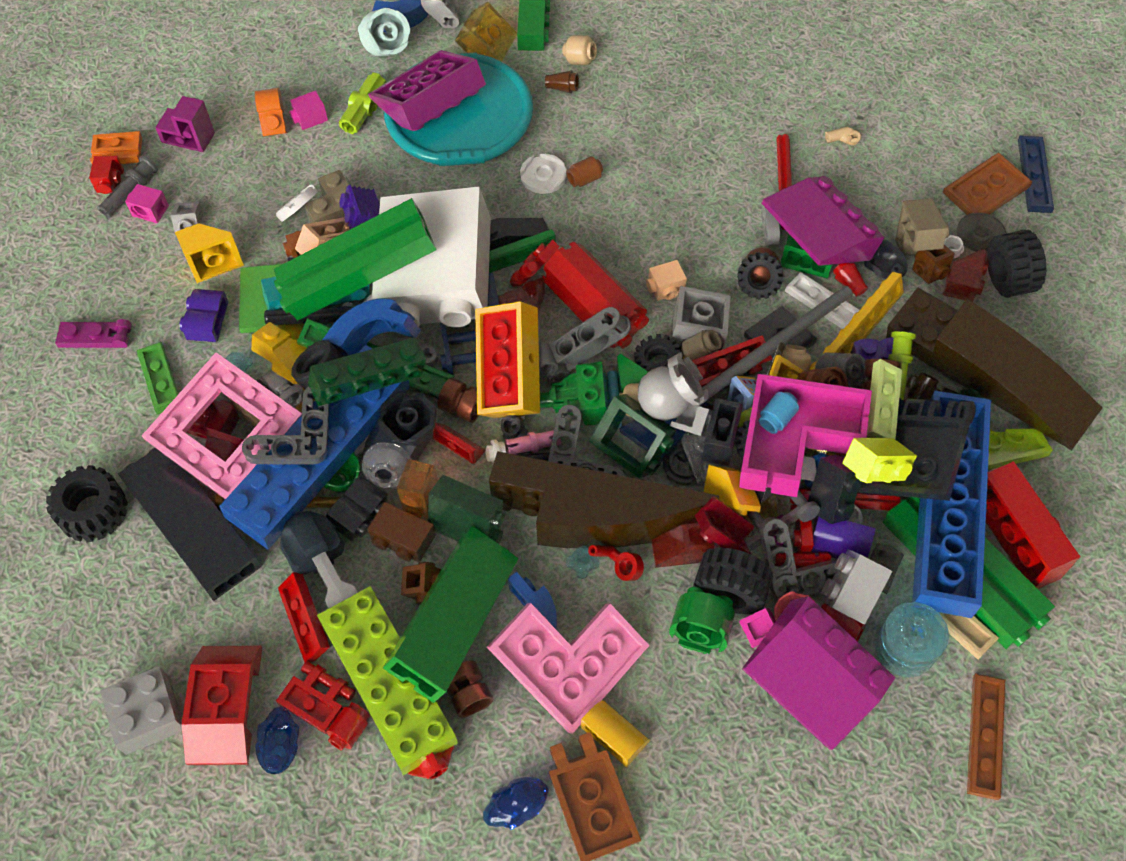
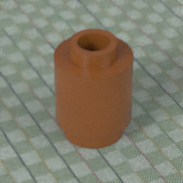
M590 156L571 165L570 169H567L566 174L573 187H582L600 179L603 167L598 159Z

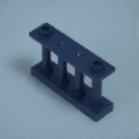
M489 273L488 307L499 305L493 273ZM440 322L445 354L440 355L442 370L448 369V373L454 375L452 366L476 362V352L451 356L449 345L475 341L476 330L447 334L446 325Z

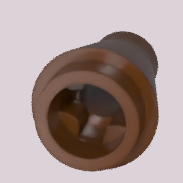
M572 70L546 75L545 87L546 89H554L572 94V91H578L579 75L578 73H573Z

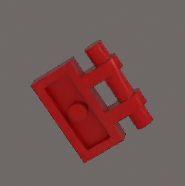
M551 240L546 246L541 243L534 252L532 251L527 256L519 270L512 274L510 284L514 287L522 286L536 274L560 246L554 240Z
M306 661L301 668V671L308 675L306 679L302 681L293 676L276 699V702L327 735V729L343 709V706L337 703L336 700L342 696L351 701L356 694V690L349 687L348 682L342 678L336 679L326 673L327 670L321 665L317 664L315 666ZM321 683L328 687L329 690L324 695L314 687Z

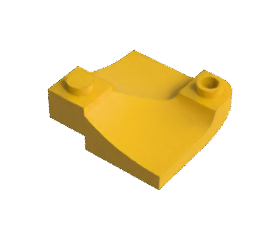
M269 322L252 334L251 350L270 361L273 372L294 385L299 384L292 377L291 372L296 359L307 349L297 344L304 324L274 325Z

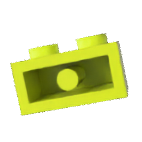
M853 438L843 464L856 473V478L862 482L884 481L891 483L892 481L906 480L912 471V465L917 455L894 438Z

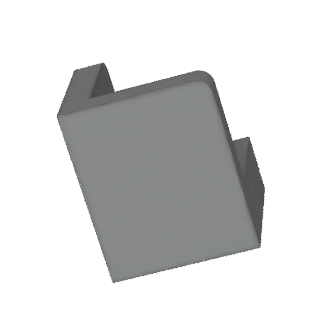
M689 404L687 410L676 419V422L671 421L670 426L706 437L713 410Z

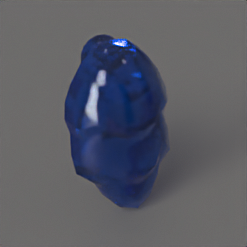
M284 707L274 708L266 720L258 725L257 742L255 745L257 760L267 773L273 775L282 773L290 766L298 749L299 726L293 721L291 714Z
M523 777L510 781L507 786L498 789L492 794L490 802L483 811L484 822L488 826L506 827L511 830L519 827L525 821L533 819L542 810L549 792L548 786L536 777Z

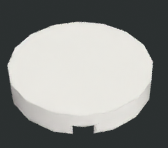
M540 154V157L535 158L532 156L522 164L520 169L521 182L532 192L540 194L552 193L559 190L565 184L567 170L564 162L554 155Z
M310 184L300 194L286 203L276 213V216L281 222L308 202L318 191Z

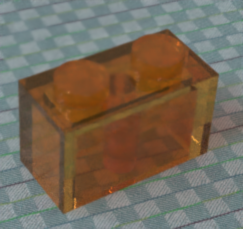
M408 459L397 486L404 511L419 518L421 516L430 518L440 491L435 465Z

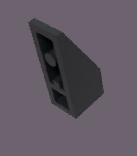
M543 218L493 219L490 224V251L548 231L549 228Z

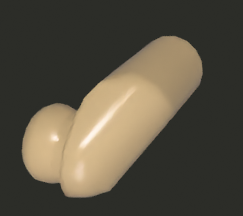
M843 127L825 132V139L828 143L841 141L848 145H856L861 140V134L852 128Z

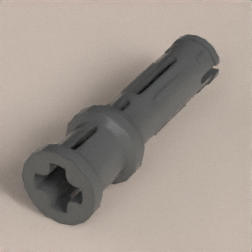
M141 155L139 162L134 168L126 171V178L97 206L98 211L102 209L100 213L110 218L137 184L144 186L146 184L145 180L152 173L158 171L157 165L150 158Z

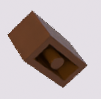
M384 502L367 529L374 546L381 550L389 548L395 551L399 558L410 562L411 559L420 562L436 536L434 524Z

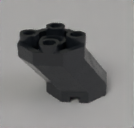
M398 392L382 403L381 414L365 442L362 458L364 468L376 481L388 484L399 483L417 470L419 458L434 434L437 416L436 407L423 393H415V396L408 395L407 392Z

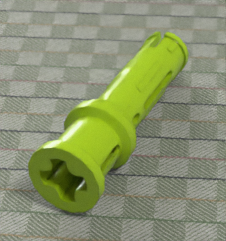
M891 332L893 347L892 354H889L888 359L901 363L902 376L899 398L904 399L908 364H911L913 361L911 356L912 342L916 339V334Z

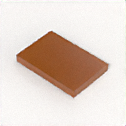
M998 152L945 187L943 193L974 223H977L1030 188L1032 181Z

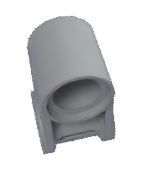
M421 0L424 10L435 18L442 27L456 28L458 26L459 18L457 15L460 12V4L457 1Z

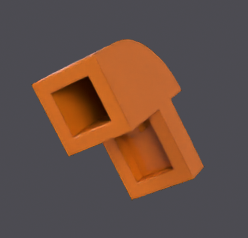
M271 88L255 91L256 108L259 113L263 137L286 134L280 89Z

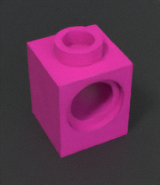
M139 184L128 194L125 201L132 216L154 223L159 222L169 207L163 191Z
M764 608L739 622L751 647L757 648L776 621L770 608Z

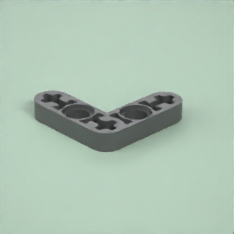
M307 387L303 393L301 435L250 436L242 444V452L245 459L252 464L321 463L326 458L328 451L330 403L319 406V410H314L312 400L314 396L310 387ZM313 418H319L323 421L322 427L317 430L308 428L307 424ZM312 438H317L316 442L319 449L315 455H311L309 451L312 448ZM269 444H272L271 450L273 455H269L268 453ZM282 444H290L293 450L289 455L281 456L277 453L278 447ZM254 445H259L261 450H258L257 454L253 455L251 450L254 449Z
M563 406L557 414L548 461L569 466L573 465L579 468H588L594 471L599 470L604 473L625 477L624 472L617 467L574 459L581 425V412L576 406ZM568 412L573 413V418L577 419L572 420L570 425V431H575V434L568 431H558L559 428L565 430L566 420L562 416H567ZM562 437L569 438L572 442V447L567 451L557 448L556 443Z
M768 517L763 520L759 527V534L765 563L773 572L770 586L772 593L778 598L792 591L803 595L820 593L826 580H832L834 577H826L824 572L827 574L836 573L835 564L837 559L796 568L787 525L775 517ZM773 524L780 528V531L775 533L776 541L783 543V545H775L774 537L768 534V531L772 530ZM778 551H783L786 555V560L781 566H775L772 562L773 555ZM811 572H816L818 575L817 584L813 587H807L805 584L806 576ZM783 580L790 584L798 582L799 587L796 585L787 586L785 593L778 589V587L783 585Z

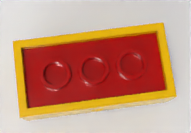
M515 302L476 309L477 415L502 418L508 415L520 416L540 413L537 307L524 302Z

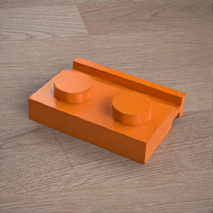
M140 131L93 135L91 163H93L94 156H118L121 164L138 163L142 147Z

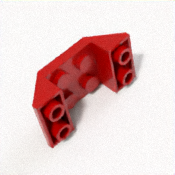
M261 645L202 646L190 664L182 718L186 765L249 764L252 734L247 729L252 678L253 676H259Z

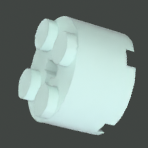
M382 8L368 13L361 21L358 32L360 40L368 52L374 56H389L400 53L406 48L409 42L410 26L405 16L399 11Z

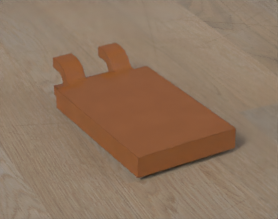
M588 732L579 736L578 741L584 755L568 761L562 743L550 747V753L557 769L549 771V776L580 861H593L641 842L607 750L598 753L592 734Z

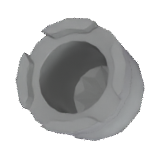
M679 352L668 360V367L659 366L651 369L641 378L638 385V400L642 410L651 418L663 421L678 418L687 410L689 404L699 406L708 400V389L702 390L699 383L703 377L689 357L682 359V354Z

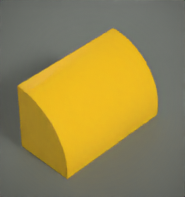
M604 700L594 705L581 719V728L586 733L591 732L593 739L626 768L650 742V739Z

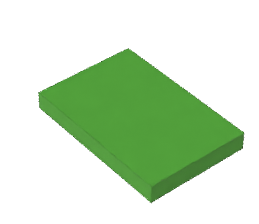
M282 264L241 268L239 330L241 333L256 332L266 325L264 312L268 309L263 297L261 279L276 277L274 268Z

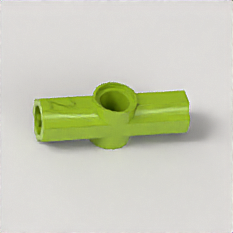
M373 72L371 75H368L359 91L354 90L348 100V108L339 120V127L350 134L357 133L367 116L372 117V112L377 110L378 105L370 99L368 94L386 83V80L380 74Z

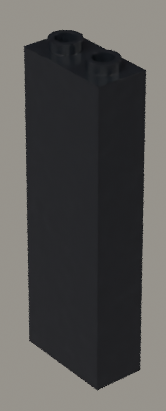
M153 448L147 455L127 465L123 471L118 473L124 484L213 601L261 568L256 556L191 474L158 449Z

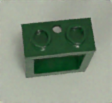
M627 394L614 396L589 442L640 479L653 475L661 465L659 460L662 454L672 447L674 443L673 436L677 430L663 420L651 418L642 410L641 405ZM626 413L657 435L642 462L611 441Z

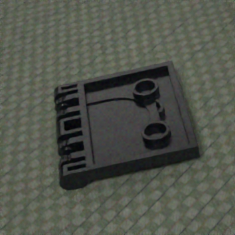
M899 398L895 440L917 455L912 465V471L905 481H892L891 483L884 481L862 482L858 492L950 501L969 426L974 420L975 403L973 401H960L958 404L956 401H949L944 417H940L942 405L939 400H932L930 404L928 399H906L904 403V399Z

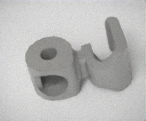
M272 370L261 377L264 384L275 395H280V398L293 408L303 402L304 390L300 384L294 385Z

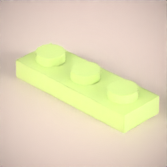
M882 359L873 363L870 388L872 395L867 436L871 438L895 439L902 370Z

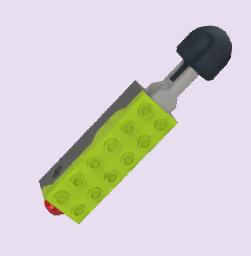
M312 511L295 514L285 522L280 544L283 554L294 572L303 575L312 571L314 574L319 573L328 589L325 602L329 609L317 616L403 777L407 781L414 776L429 780L441 776L448 770L452 753L460 749L456 735L436 701L433 703L413 690L415 685L408 680L402 682L383 669L400 637L371 586L358 592L354 585L343 582L339 578L333 564L334 559L342 555L345 543L335 525L327 517Z

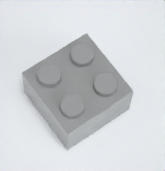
M680 286L674 305L671 339L674 338L676 343L682 346L684 340L699 332L714 330L718 333L722 342V346L718 351L722 350L728 335L731 295Z
M848 549L846 554L842 553L835 564L837 571L833 579H828L821 591V594L824 595L822 601L865 625L892 571Z
M160 666L100 690L114 744L124 754H130L182 732V718L171 681Z

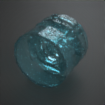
M918 602L903 603L892 610L878 631L874 644L876 655L882 665L893 674L905 678L919 677L929 671L947 648L949 632L947 624L940 613L930 606Z

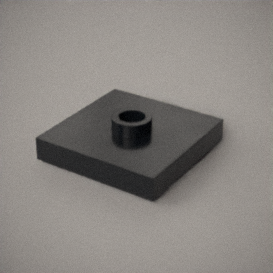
M781 306L744 332V337L750 340L763 335L766 342L797 319L786 308ZM806 329L786 343V345H798L807 350L816 343L817 338ZM776 351L771 354V357H772V360L770 361L771 363H772V361H773V358H774V355H775Z

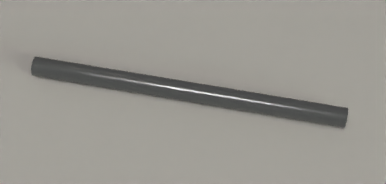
M848 286L842 287L704 385L702 390L708 389V395L711 398L728 386L733 377L742 376L774 353L780 342L788 343L852 297V290Z

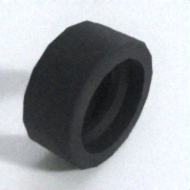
M322 340L316 342L304 350L296 359L291 375L306 389L309 387L310 366L344 356L329 341Z

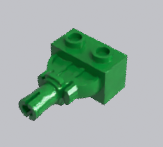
M602 361L576 365V373L567 376L559 383H553L549 392L540 393V409L553 407L557 414L563 406L573 405L580 410L585 425L599 424L610 405L608 379Z

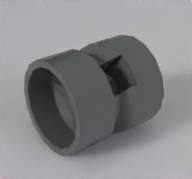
M828 352L820 355L816 362L815 369L835 366L840 368L846 375L848 387L858 388L865 381V359L859 354Z

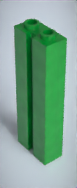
M411 198L274 268L277 279L274 281V284L282 296L280 304L287 314L291 313L298 321L437 249L422 212Z
M909 497L888 511L883 524L916 556L920 498ZM985 537L982 606L974 616L999 637L997 641L1005 649H1008L1013 644L1019 647L1031 637L1028 633L1029 630L1033 627L1040 630L1051 620L1048 614L1055 606Z
M471 526L458 541L383 666V669L402 682L408 680L415 685L413 690L434 703L449 688L519 558L513 555L507 548L502 547L489 538L484 532Z

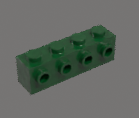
M416 337L310 366L308 385L319 407L420 377L426 363V357Z

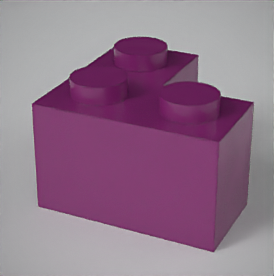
M185 96L181 97L174 109L167 108L155 127L162 143L199 152L205 151L215 134L204 101Z

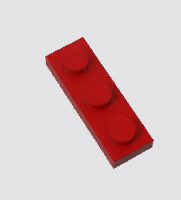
M293 572L278 587L304 663L306 661L312 663L326 652L330 646L317 616L318 612L303 574Z

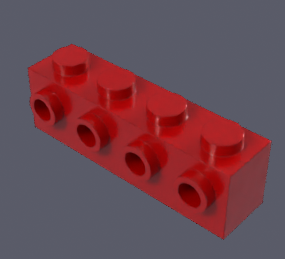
M763 335L692 360L703 377L699 381L701 387L765 343ZM771 355L747 371L748 376L762 371V365L772 360Z

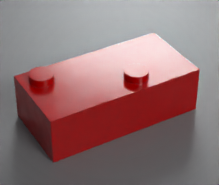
M1014 461L988 472L986 524L1015 567L1037 589L1060 580L1080 558V555L1062 531L1060 523L1050 514Z

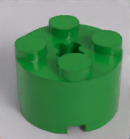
M698 587L688 588L687 593L682 594L678 598L669 629L670 636L672 638L673 635L678 637V644L690 650L710 654L711 649L719 648L718 653L723 652L727 648L735 617V611L732 607L733 601L726 596H715L705 593Z

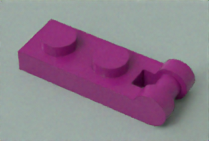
M119 319L116 322H60L55 344L58 348H127L129 342L127 334L131 332L132 323L125 319Z

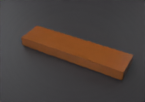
M975 673L972 684L967 794L999 800L1001 799L1006 679Z

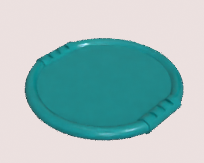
M477 52L460 53L459 55L477 59L486 85L480 88L477 94L462 99L458 106L446 109L440 117L430 119L424 123L421 129L416 131L401 127L384 111L385 124L391 137L410 155L422 161L439 165V167L484 164L486 161L504 154L524 136L533 115V99L530 89L525 80L513 68L500 60L477 54Z

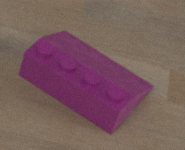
M440 50L368 95L372 101L401 127L416 131L421 129L424 123L430 119L440 117L446 109L458 106L462 99L477 94L479 89L485 86L486 83L477 59Z
M826 176L808 177L764 198L761 202L818 266L870 261L885 238L878 231V227L863 215L862 210L855 207L848 200L847 195L839 191L833 185V181Z
M809 596L789 602L742 668L743 671L830 750H833L881 701L896 678Z

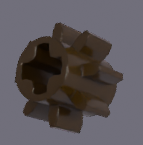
M923 372L918 377L911 375L906 384V387L910 390L908 397L911 399H928L930 401L934 391H942L937 388L939 381Z

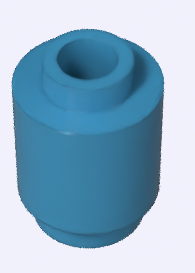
M777 392L760 412L759 424L772 434L782 431L799 411L796 397L789 392Z

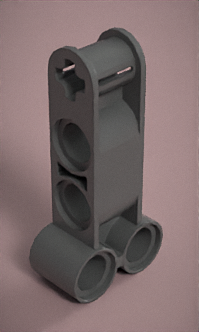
M608 307L552 343L540 342L539 377H547L551 385L562 381L571 375L570 371L575 369L576 365L583 364L627 336L631 330L630 320L625 316H620L617 309Z

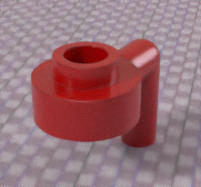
M591 545L588 549L590 556L609 557L615 562V573L623 581H636L643 574L644 563L641 556L637 553H621L613 546Z

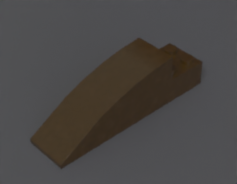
M917 287L887 327L886 338H891V332L916 334V339L912 342L911 355L981 397L991 400V403L1071 451L1103 408L1065 370L1038 347L969 299H966L959 310Z
M497 451L489 478L492 505L503 511L515 509L522 511L528 516H537V545L558 548L589 549L591 545L613 546L614 548L654 543L700 529L695 514L713 496L719 498V495Z

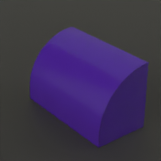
M818 516L813 529L814 546L811 552L817 554L818 552H828L831 558L838 559L842 553L846 554L849 549L868 558L876 528L847 520L830 524Z

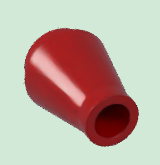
M854 262L841 263L833 270L834 279L843 286H848L856 297L868 290L869 287L865 284Z

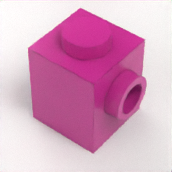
M316 90L290 100L293 109L289 111L294 124L299 123L302 130L328 121L325 106Z

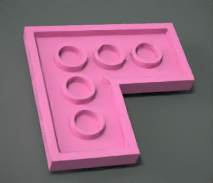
M528 603L487 648L568 733L573 734L581 725V719L594 705L603 700L650 645L610 603L603 606L570 644L531 603Z

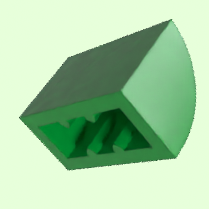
M790 234L788 235L780 262L782 267L828 279L832 265L818 266Z

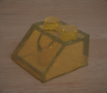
M487 1L471 12L455 41L466 53L477 52V54L489 56L502 62L517 32Z

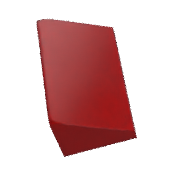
M435 422L433 439L470 463L475 464L485 453L486 450L457 431L445 424Z

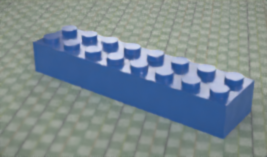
M365 345V346L359 351V353H360V352H363V351L370 350V349H372V348H370L369 346ZM409 380L330 403L328 451L324 461L319 464H257L219 506L224 518L269 550L282 535L285 522L306 508L367 438L381 414L382 403L398 392H407ZM315 400V401L313 402V404H314V410H319L318 405H317L316 400ZM302 415L284 435H301ZM313 418L308 422L307 426L312 430H317L322 427L323 421L319 418ZM312 438V448L309 450L311 455H315L316 451L319 450L316 442L317 438ZM282 444L278 447L277 453L281 456H287L292 452L293 447L290 444ZM270 449L268 453L269 455H273L272 450Z
M934 391L929 403L931 404L932 400L941 401L942 411L940 417H944L949 401H956L958 404L960 401H973L976 410L974 420L969 426L950 501L920 498L912 607L972 618L982 606L991 400Z

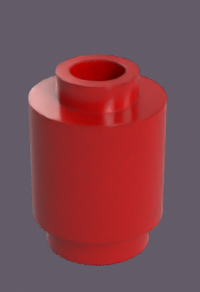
M353 702L348 707H343L326 731L330 736L328 742L339 750H343L345 747L351 749L368 726L367 721L370 718V714Z

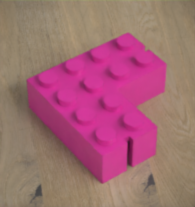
M758 374L739 488L765 492L766 487L771 488V493L797 497L805 447L847 454L853 438L867 437L872 391ZM777 392H789L796 397L799 411L782 431L772 434L759 424L760 412Z

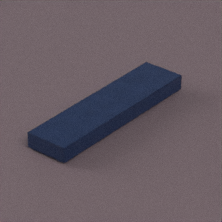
M1020 135L1018 146L1022 173L1032 181L1031 187L1025 190L1027 211L1052 213L1054 204L1044 139L1040 136Z

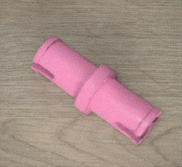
M554 430L536 434L533 431L528 432L527 436L505 439V447L508 448L506 451L509 454H519L528 451L536 453L538 449L551 447ZM561 438L557 441V446L561 445Z

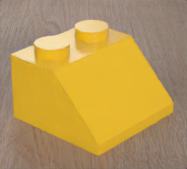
M200 223L175 232L197 283L244 266L231 232Z

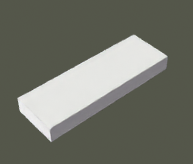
M802 272L785 288V292L811 309L834 294ZM845 301L824 317L843 329L859 309Z

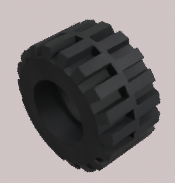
M1025 229L1000 234L992 238L987 251V266L991 281L998 293L1008 298L1040 290L1045 283L1047 268L1044 249L1037 235L1034 232L1032 233L1031 230Z
M88 465L86 469L83 466H78L76 471L68 470L64 472L66 475L63 478L59 476L55 480L57 484L51 486L48 490L51 495L46 496V503L49 505L46 508L52 520L69 538L73 537L75 541L81 542L83 538L86 542H93V537L96 536L98 540L105 538L103 534L107 531L110 535L115 531L113 529L115 524L118 526L122 524L123 521L120 516H126L127 510L124 506H127L128 503L123 490L109 472L107 473L101 467L96 469L95 466ZM99 495L96 502L90 508L76 511L79 503L85 498Z
M730 548L709 549L702 556L693 587H698L705 593L730 598L733 601L732 607L737 614H754L765 607L773 579V572L764 561L744 551Z

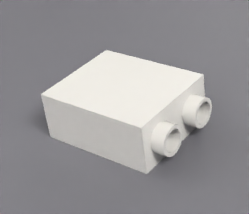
M480 187L381 197L379 214L412 198L423 214L437 250L373 282L372 300H395L404 311L410 313L415 318L414 322L418 327L420 324L439 322L450 327H462L469 324L471 319H476V309L488 307L491 217Z

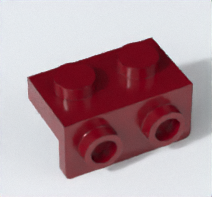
M713 496L695 514V518L701 528L699 531L700 535L710 544L713 542L720 545V548L736 549L751 554L744 539L754 529L753 523L719 498Z

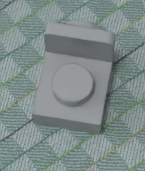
M199 201L177 203L174 205L170 216L175 232L199 223L198 218L201 213Z

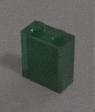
M442 474L429 493L428 522L434 524L435 532L459 541L469 528L474 526L499 544L503 536L501 525L505 518V514L502 513L503 500Z

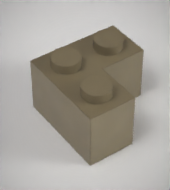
M338 170L318 178L323 197L305 203L310 223L343 218L345 216L339 202L341 194L345 193L349 184L342 172Z
M933 199L903 201L895 241L904 256L916 255L917 251L943 249L945 239L949 236V225L943 220L941 210L937 208Z

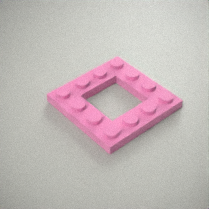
M215 353L143 433L142 437L226 499L257 464H252L245 459L242 452L243 442L224 462L186 434L188 429L222 392L261 420L246 438L253 435H284L300 418L302 413L221 355ZM254 445V449L251 450L253 455H256L258 450H261L260 446Z

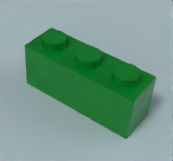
M519 0L518 51H544V43H549V29H545V27L550 26V14H546V12H550V0Z

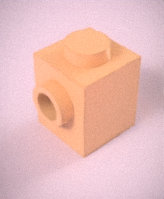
M674 260L649 268L646 286L650 294L654 293L657 301L663 299L671 300L678 295L680 286L686 287L687 278L678 260Z

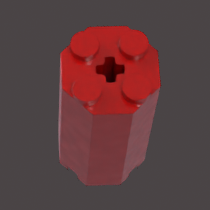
M572 242L569 244L571 248L567 250L563 247L557 249L544 265V271L547 274L542 276V280L582 322H585L605 308L613 307L617 309L620 316H625L630 320L631 330L627 336L610 347L613 349L618 346L621 349L627 347L632 342V337L637 331L648 324L647 309L583 245Z

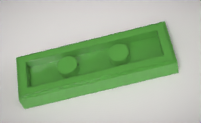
M162 342L137 350L157 415L161 414L179 394Z

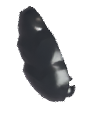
M887 240L882 241L870 261H864V266L882 279H887L892 272L902 274V277H904L908 271V264L903 252Z

